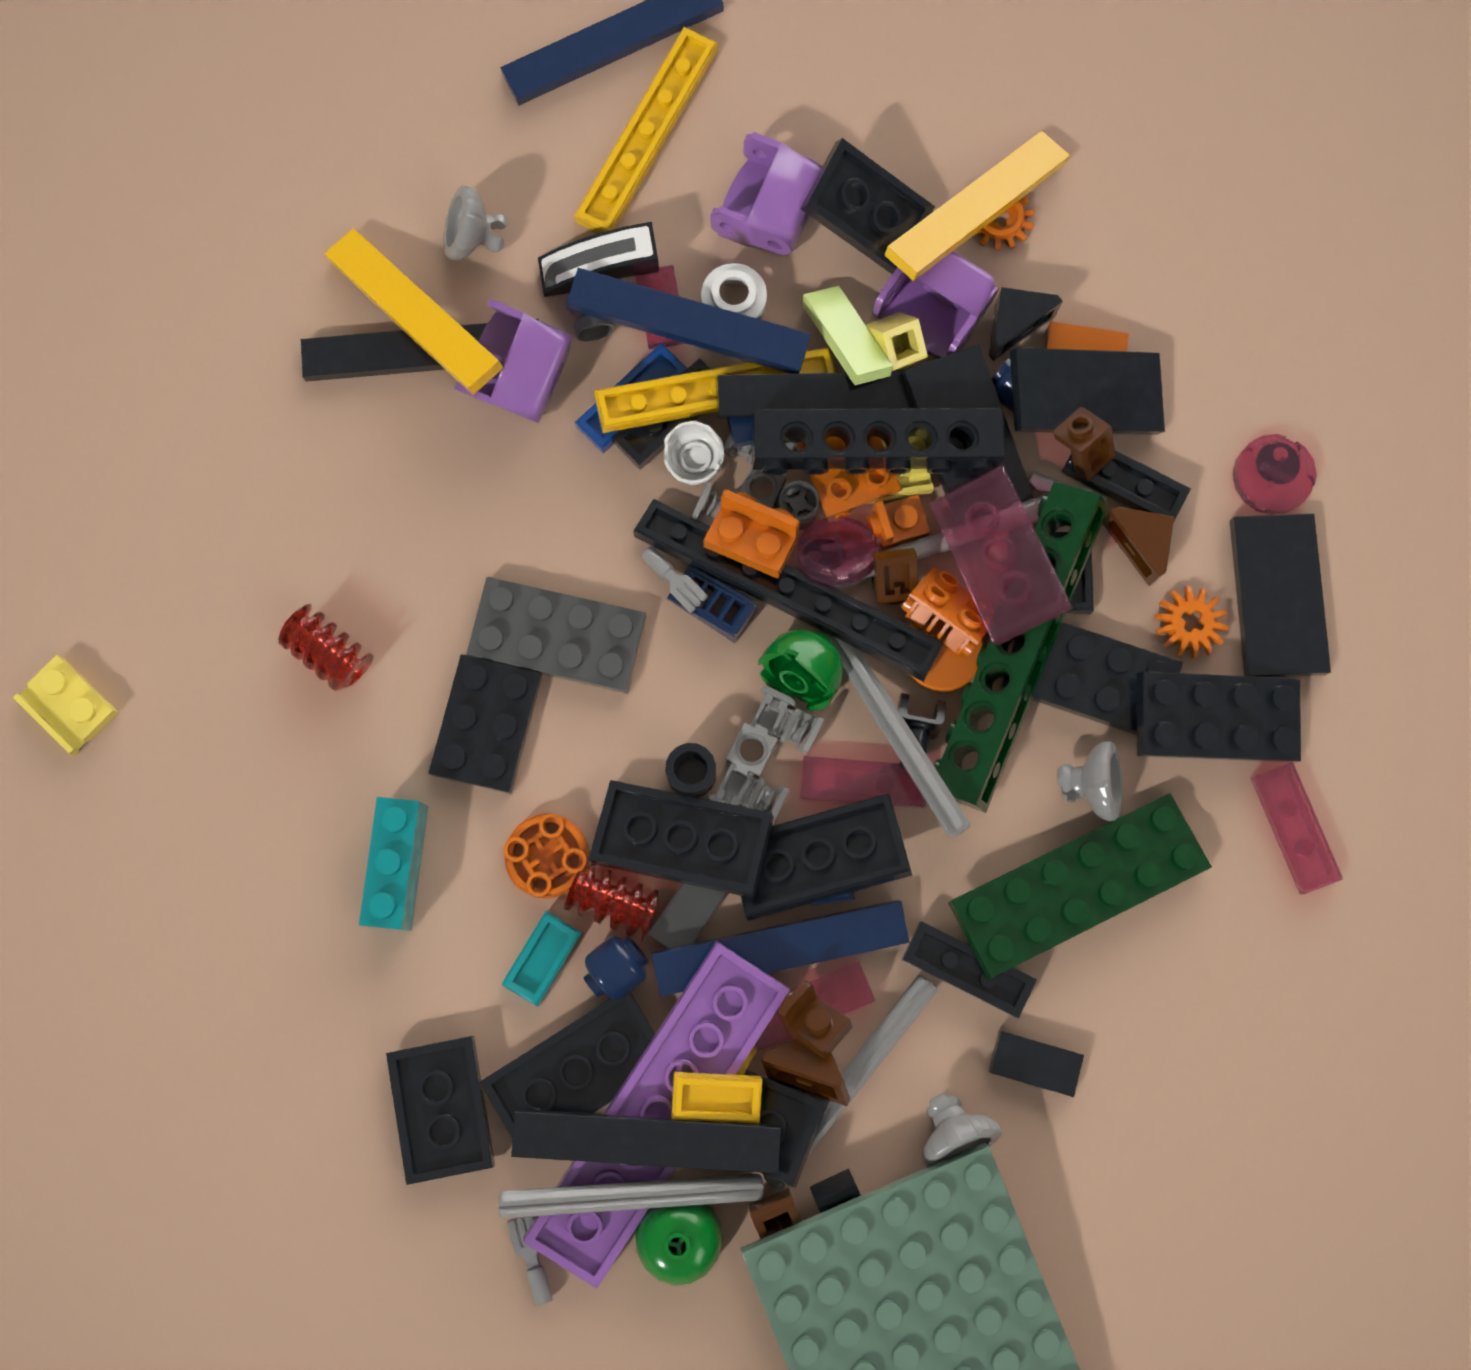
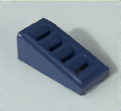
M689 565L683 575L686 574L692 580L698 581L700 583L699 587L704 592L707 588L713 591L703 608L695 607V610L690 615L735 643L756 613L758 604ZM671 593L668 595L667 600L689 613ZM722 597L726 602L718 614L714 616L710 611L718 599ZM734 605L739 608V611L730 624L723 620Z

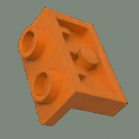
M725 489L721 496V507L703 540V544L707 549L778 579L798 540L800 521L785 509L777 507L772 509L758 503L755 498L747 493H734Z

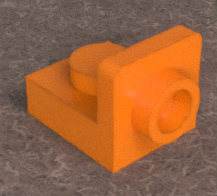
M919 495L886 504L883 503L882 499L874 501L871 515H867L871 536L873 539L879 538L882 549L918 540L930 534Z

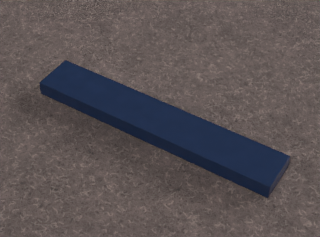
M645 0L500 67L501 72L518 106L678 33L682 31L683 27H691L723 12L724 3L722 0Z
M582 268L577 269L566 302L567 310L790 374L800 373L811 334Z
M894 900L651 952L661 997L685 990L716 941L765 973L777 972L910 942L902 902Z

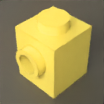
M898 312L866 324L892 363V372L907 369L912 366V363L928 357L918 318Z

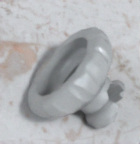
M461 185L457 189L451 200L445 221L446 229L443 236L444 252L446 257L452 260L466 258L479 244L487 245V249L492 252H499L504 247V239L501 236H494L490 228L494 230L496 228H505L507 226V217L504 214L487 215L479 193L466 185Z
M1104 741L1097 744L1088 755L1084 766L1074 768L1071 764H1063V766L1058 768L1057 783L1059 786H1062V796L1068 802H1075L1076 798H1086L1094 813L1107 821H1115L1120 816L1123 800L1120 758L1114 743Z
M942 1093L930 1099L927 1113L929 1117L933 1118L936 1129L927 1140L923 1150V1158L927 1167L984 1142L990 1147L1002 1134L998 1123L985 1115L965 1114V1111L961 1108L962 1102L960 1098L957 1099L956 1095L947 1096L945 1093Z

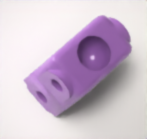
M753 132V134H747L744 140L743 154L748 160L732 182L723 206L713 208L710 215L711 228L718 232V236L741 245L768 250L780 255H788L796 248L809 218V215L800 208L822 166L779 141Z
M953 251L915 281H912L897 267L881 289L875 301L872 314L882 319L901 312L918 318L927 354L941 358L962 350L974 328L993 302L999 288L994 286V278L988 272Z
M489 299L487 306L496 310V312L485 327L479 343L500 361L503 369L474 395L459 382H456L454 389L539 423L541 416L548 407L563 370L574 336L536 320L519 310Z

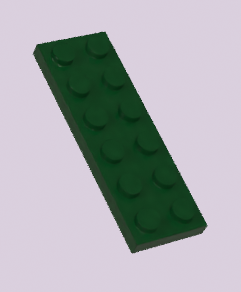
M1168 793L1117 818L1115 821H1111L949 901L948 904L984 974L989 980L1212 868L1171 793Z

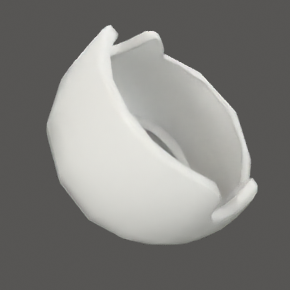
M697 421L680 423L665 437L664 463L667 470L671 472V475L677 481L689 485L708 483L722 469L724 446L721 438L710 426Z

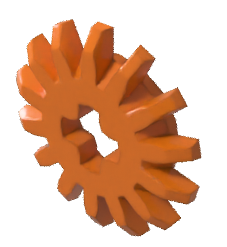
M1026 196L1002 213H1008L1010 216L1006 219L1004 227H1000L998 222H990L972 237L983 233L985 236L980 242V245L983 247L991 238L994 239L996 251L1001 249V240H1004L1010 249L1016 246L1012 237L1024 242L1028 237L1021 230H1032L1034 227L1033 223L1025 221L1026 218L1035 215L1034 209L1024 210L1023 208L1030 201L1029 198Z
M1190 586L1184 587V598L1176 590L1171 591L1170 595L1174 602L1170 603L1161 600L1159 605L1167 610L1166 614H1155L1154 620L1164 621L1165 624L1164 627L1155 630L1156 634L1167 633L1170 637L1163 645L1168 648L1174 642L1178 644L1179 647L1176 655L1182 657L1186 648L1191 649L1192 659L1198 658L1200 647H1203L1207 656L1212 654L1210 641L1212 640L1219 646L1224 642L1216 631L1227 632L1229 626L1217 622V618L1227 616V611L1214 612L1212 609L1220 599L1214 597L1209 603H1206L1204 601L1206 589L1204 588L1200 589L1197 598L1194 597ZM1196 612L1200 615L1198 622L1202 625V629L1194 628L1188 632L1184 629L1186 621L1181 617L1183 613L1190 616Z

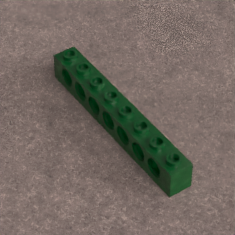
M1053 482L1049 494H1044L1038 506L1039 519L1034 531H1029L1025 537L1022 549L1024 556L1019 569L1015 568L1010 574L1007 584L1009 593L1004 606H999L992 620L993 633L989 643L984 644L978 653L976 662L978 670L973 682H968L963 690L961 697L963 707L958 719L953 720L948 727L945 738L947 746L942 759H937L933 765L957 803L984 813L988 810L1108 508L1099 493ZM1071 526L1067 535L1060 538L1053 537L1058 528ZM1047 563L1056 564L1055 569L1050 574L1045 576L1038 575L1043 565ZM1034 600L1041 601L1039 608L1035 612L1023 614V609L1027 603ZM1025 638L1024 646L1019 651L1008 652V646L1013 640ZM1009 676V683L1003 690H992L993 683L997 678ZM994 714L993 723L989 728L977 730V723L982 716ZM977 752L978 760L972 768L962 769L963 758L968 753Z

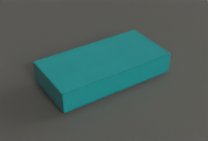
M545 911L501 985L539 1007L583 932Z

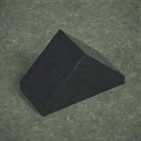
M1001 287L994 309L989 348L990 358L995 361L1052 320L1063 302L1062 299L1054 294Z

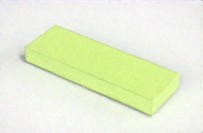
M840 286L803 295L802 306L854 385L891 376L892 363Z

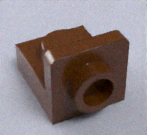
M1084 407L1078 408L1053 431L1055 439L1071 450L1075 474L1086 482L1116 456L1111 425Z
M906 548L873 552L874 577H872V587L877 603L896 605L905 602L912 590L918 585L917 554L915 549Z
M806 980L796 990L790 991L785 996L778 1011L786 1032L823 1059L828 1057L853 1028L850 1019L817 997L814 986Z

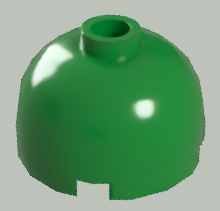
M800 629L787 631L779 635L766 648L758 660V665L762 664L764 667L760 675L766 685L793 698L794 701L796 697L803 702H807L808 704L805 707L807 710H823L836 695L842 682L843 663L840 655L830 639L819 632Z
M709 1204L649 1208L639 1223L635 1235L637 1254L645 1270L658 1281L674 1286L691 1284L707 1275L718 1261L723 1242L721 1223L713 1207ZM676 1237H679V1238H680L678 1241L672 1240L673 1238H676ZM685 1241V1249L682 1250L681 1244Z

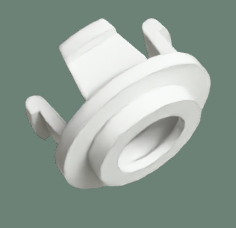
M731 263L719 266L706 277L701 290V300L704 304L753 318H762L767 301V290L762 277L754 269L743 264ZM723 283L728 285H747L749 294L744 302L738 305H731L722 300L719 290Z

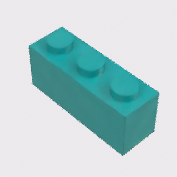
M376 798L359 919L360 926L412 931L428 806L415 800Z

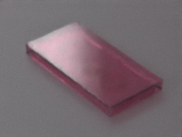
M1003 465L929 503L995 646L1073 609Z

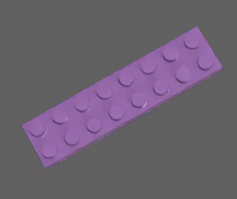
M716 941L604 1114L671 1118L674 1072L736 1075L790 989ZM572 1161L556 1187L668 1180L675 1167ZM649 1208L536 1216L523 1236V1242L597 1289Z

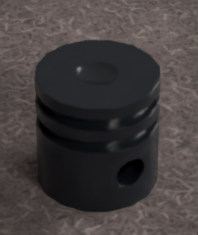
M685 743L677 746L670 752L666 760L665 772L670 787L676 793L701 797L712 789L716 781V763L713 755L706 747L697 743Z

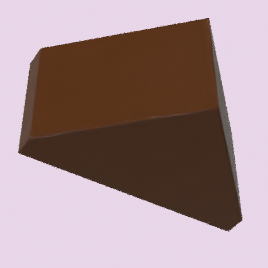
M1119 506L1110 510L1102 524L1148 586L1155 583L1166 573L1174 517Z
M797 1039L764 1052L761 1062L768 1079L848 1106L850 1096L832 1052L826 1059H823Z
M789 1188L749 1204L750 1216L760 1239L802 1221Z

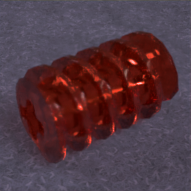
M306 604L302 606L284 623L278 637L279 645L284 649H291V655L297 660L303 659V665L309 670H315L316 676L322 681L328 680V686L334 691L352 686L368 670L374 656L368 653L359 659L357 656L362 646L358 642L346 648L345 646L350 637L346 632L334 638L333 635L338 625L330 622L322 628L321 624L325 619V615L320 611L309 617L312 605Z
M592 863L584 873L579 870L569 889L564 910L570 911L578 902V915L585 918L594 909V922L601 924L610 915V928L615 931L625 921L626 935L632 937L639 928H642L643 942L659 904V890L654 889L645 898L643 897V883L639 882L631 891H628L627 877L625 876L613 885L611 884V870H607L599 879L596 878V864Z

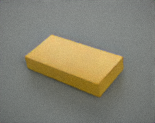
M674 1072L671 1119L760 1123L762 1077L754 1075Z

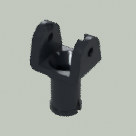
M901 693L897 709L927 755L929 739L938 737L944 723L946 701L937 700L933 719L907 714L909 694ZM900 761L899 766H900L902 769L906 770L905 767H904V765H903L902 762Z

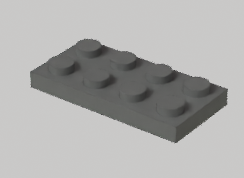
M486 577L466 655L540 672L542 675L627 694L646 613Z

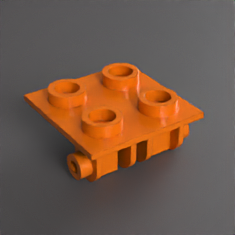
M833 436L825 439L827 445L833 450H843L846 448L844 441L838 437ZM872 436L867 438L868 444L873 449H885L879 437ZM803 442L796 444L798 450L805 448ZM829 469L825 474L809 475L814 488L818 492L819 501L826 518L835 516L836 520L849 516L851 514L850 510L902 491L896 475L886 473V469H870L868 473L860 475L847 474L845 469Z
M935 567L912 590L901 609L907 612L905 617L921 628L924 627L932 614L936 615L925 630L928 633L939 619L943 620L946 624L936 639L940 640L949 626H951L953 629L943 641L944 644L956 652V654L960 655L962 652L968 657L991 627L996 612L987 599L980 595L971 594L960 586L955 576L946 571H939Z

